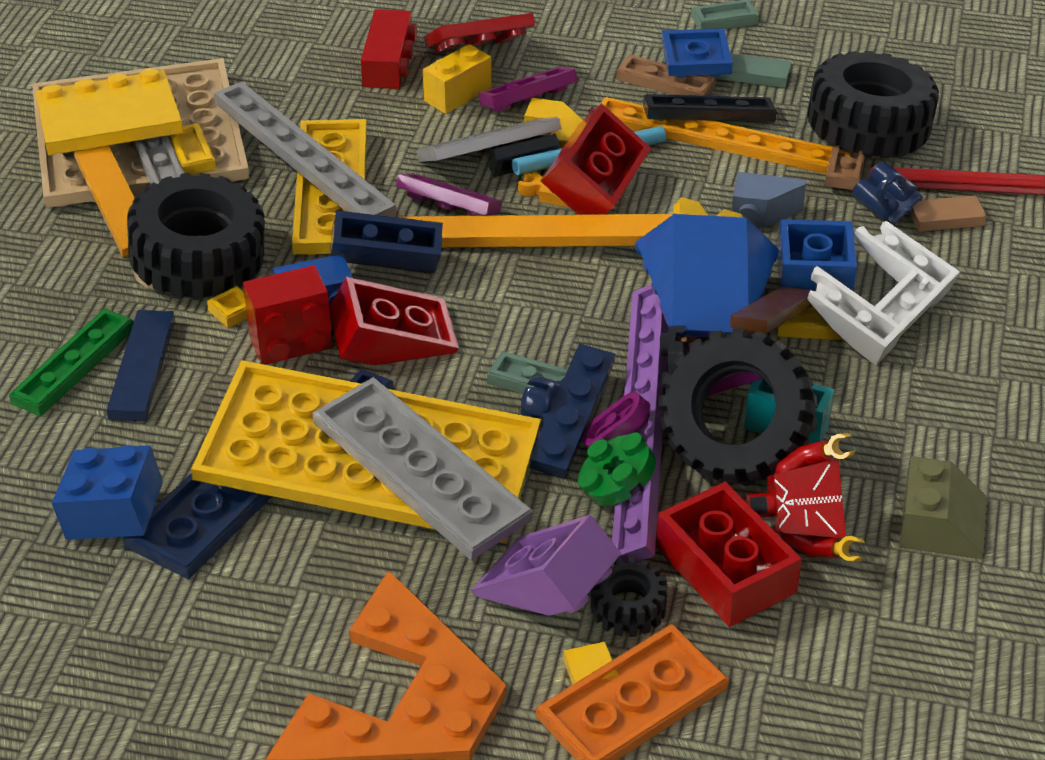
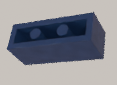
M336 210L331 233L330 256L343 254L346 262L351 264L435 273L441 256L443 223Z

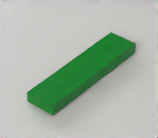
M104 308L9 394L11 404L41 417L131 333L134 323L133 319Z

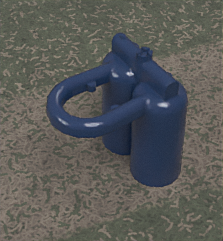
M880 162L875 165L870 173V178L860 180L852 192L853 197L882 221L891 222L893 225L905 214L910 215L913 212L911 208L923 198L918 192L917 186L886 162Z

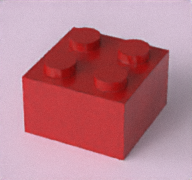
M315 265L243 282L249 336L260 364L267 365L333 348L328 291Z

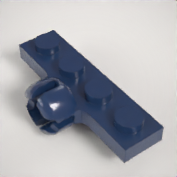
M579 343L567 373L561 381H554L541 376H534L529 380L527 385L534 387H526L523 392L521 415L541 419V425L543 426L532 450L529 468L566 479L584 432L589 425L613 368L615 353Z

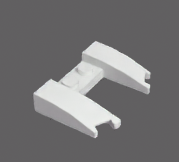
M887 221L882 223L880 227L882 234L872 236L864 226L858 227L854 232V239L888 274L899 282L881 301L873 306L818 266L814 268L811 275V280L817 283L816 292L810 290L807 298L831 328L875 366L895 347L900 336L929 307L933 308L950 291L960 271Z

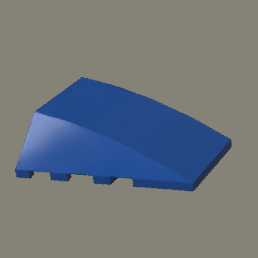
M673 214L635 243L638 255H641L643 258V268L646 274L649 273L651 277L653 292L659 296V306L668 327L686 325L688 333H680V336L710 337L709 333L719 330L724 334L732 333V328H730L731 314L763 297L767 280L771 276L773 264L776 262L779 251L746 217Z

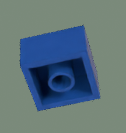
M780 219L777 246L779 249L777 256L779 288L785 286L816 291L817 283L811 280V275L814 268L818 266L854 291L857 262L852 221Z
M125 445L99 449L85 448L73 451L52 501L66 540L144 536L163 484L151 445Z

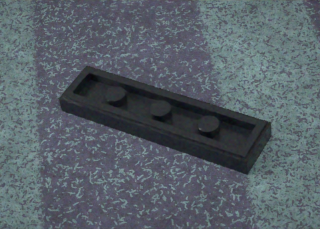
M646 94L643 98V108L647 119L776 121L777 111L770 97Z

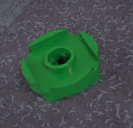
M637 432L617 436L608 441L599 439L589 446L587 450L589 457L581 467L577 483L586 496L590 497L595 504L599 506L617 505L633 497L630 490L635 488L639 482L644 487L650 481L656 468V457L641 434Z

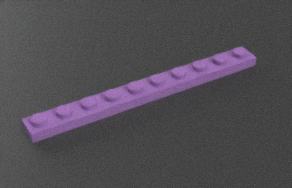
M651 284L633 291L624 396L630 392H637L650 403V417L647 424L642 429L632 433L637 432L644 438L656 457V468L652 478L644 487L639 482L635 488L630 490L633 497L615 505L612 542L621 552L618 558L621 557L623 563H628V557H636L637 563L643 559L646 560L655 556L663 432L660 419L664 416L663 410L659 408V396L664 395L662 373L666 372L667 357L661 356L660 334L668 333L669 327L659 306V296L654 294Z

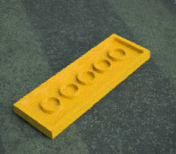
M366 119L301 121L300 128L364 180L366 179ZM298 171L292 234L293 255L330 254L336 210H345Z

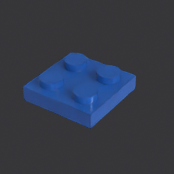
M724 28L662 30V45L668 76L688 77L690 75L719 76L721 74H732L733 62Z

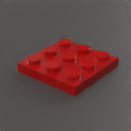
M526 13L440 26L424 36L425 47H435V53L454 50L453 48L459 47L461 44H465V46L471 44L474 47H478L490 42V40H495V44L511 42L513 39L526 35V30L535 26L534 14Z

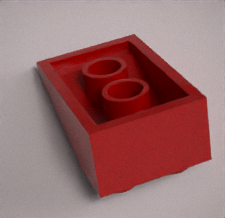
M346 277L329 307L340 359L375 366L453 354L459 349L445 299L441 297Z

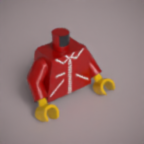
M849 433L836 434L831 437L829 442L823 440L798 447L777 464L775 475L767 477L768 493L747 494L746 503L761 518L770 517L771 528L778 535H781L782 539L791 548L808 557L837 559L841 556L844 560L851 562H861L864 558L850 555L849 547L852 543L865 542L858 537L846 536L839 459L853 456L856 450L843 453L839 449L838 444L841 438L850 437L851 434Z

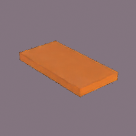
M670 624L537 706L536 718L575 760H619L728 689L729 679L673 624ZM614 670L618 673L616 677L602 679Z

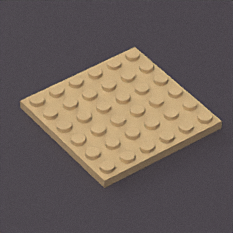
M224 59L145 68L165 71L182 120V126L199 123L216 162V170L203 173L210 174L214 178L219 176L228 178L231 183L250 179L238 122L215 104L214 93L230 87ZM145 69L32 83L43 197L46 208L65 207L70 204L96 201L75 160L74 151L54 155L47 154L35 91L42 90L43 87L57 84L61 87L74 85L75 82L83 79H91L93 81L105 80L114 74L136 75ZM133 141L109 145L133 196L144 192V189L150 183ZM200 173L191 176H200Z

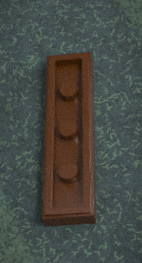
M782 286L731 314L730 328H741L751 333L759 331L767 334L813 306L807 300L810 290Z

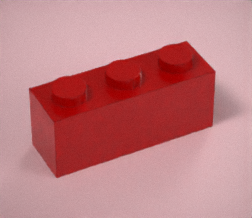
M374 10L361 57L362 87L400 89L402 78L408 77L409 59H412L413 42L417 40V23H412L411 11Z

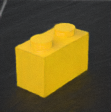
M471 44L463 46L459 50L423 68L424 101L445 114L478 96L479 92L492 88L491 56Z

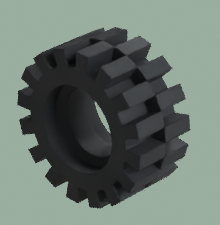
M621 557L617 558L614 566H610L612 573L603 582L594 585L591 589L590 608L591 613H594L593 619L596 623L602 621V628L607 632L612 626L615 627V635L622 636L623 630H629V637H636L637 629H641L645 635L651 632V625L657 628L661 624V618L664 619L666 615L668 591L665 575L660 576L661 569L656 565L649 569L650 562L644 559L639 565L636 564V557H628V563H623ZM622 592H634L644 598L637 601H623L614 595Z

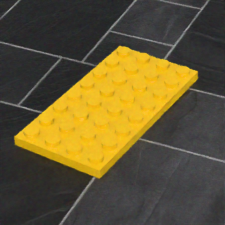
M240 361L191 468L192 480L434 529L313 423L314 411L361 385L360 383L254 362ZM388 389L520 499L530 466L532 450L539 435L541 419ZM506 537L499 543L507 544L508 537Z

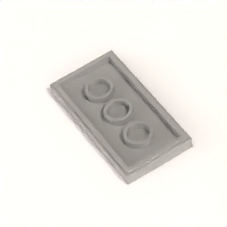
M557 117L535 119L418 148L416 153L419 162L437 161L562 130L560 119Z

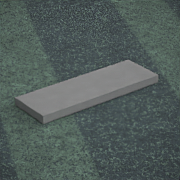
M374 377L313 412V423L471 561L532 521V509Z

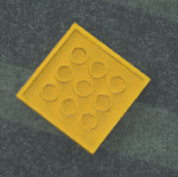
M145 69L139 74L130 76L114 74L105 80L99 81L83 79L75 82L74 85L62 87L52 84L43 87L42 90L35 91L48 155L184 133L182 120L164 70Z

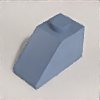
M738 172L733 193L732 211L742 214L743 217H746L756 227H768L779 222L780 219H786L803 211L807 180Z

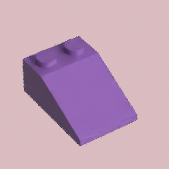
M590 514L518 537L471 591L479 598L548 616L566 611L571 614L581 609L588 602L589 596L587 594L594 585L603 582L612 573L610 566L620 556L621 552Z

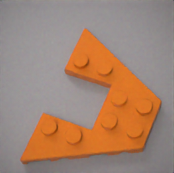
M387 572L350 628L349 635L350 642L421 666L388 721L308 693L265 759L471 760L507 696V687L392 573Z

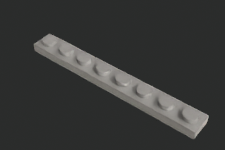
M242 81L214 93L217 106L346 212L389 217L396 216V204Z

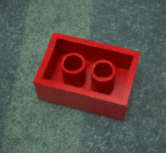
M601 103L578 125L540 182L577 215H605L616 205L651 150V147Z
M726 481L658 513L656 548L728 627L797 593L802 558Z

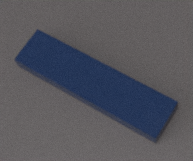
M137 310L108 403V420H147L175 323L174 311Z

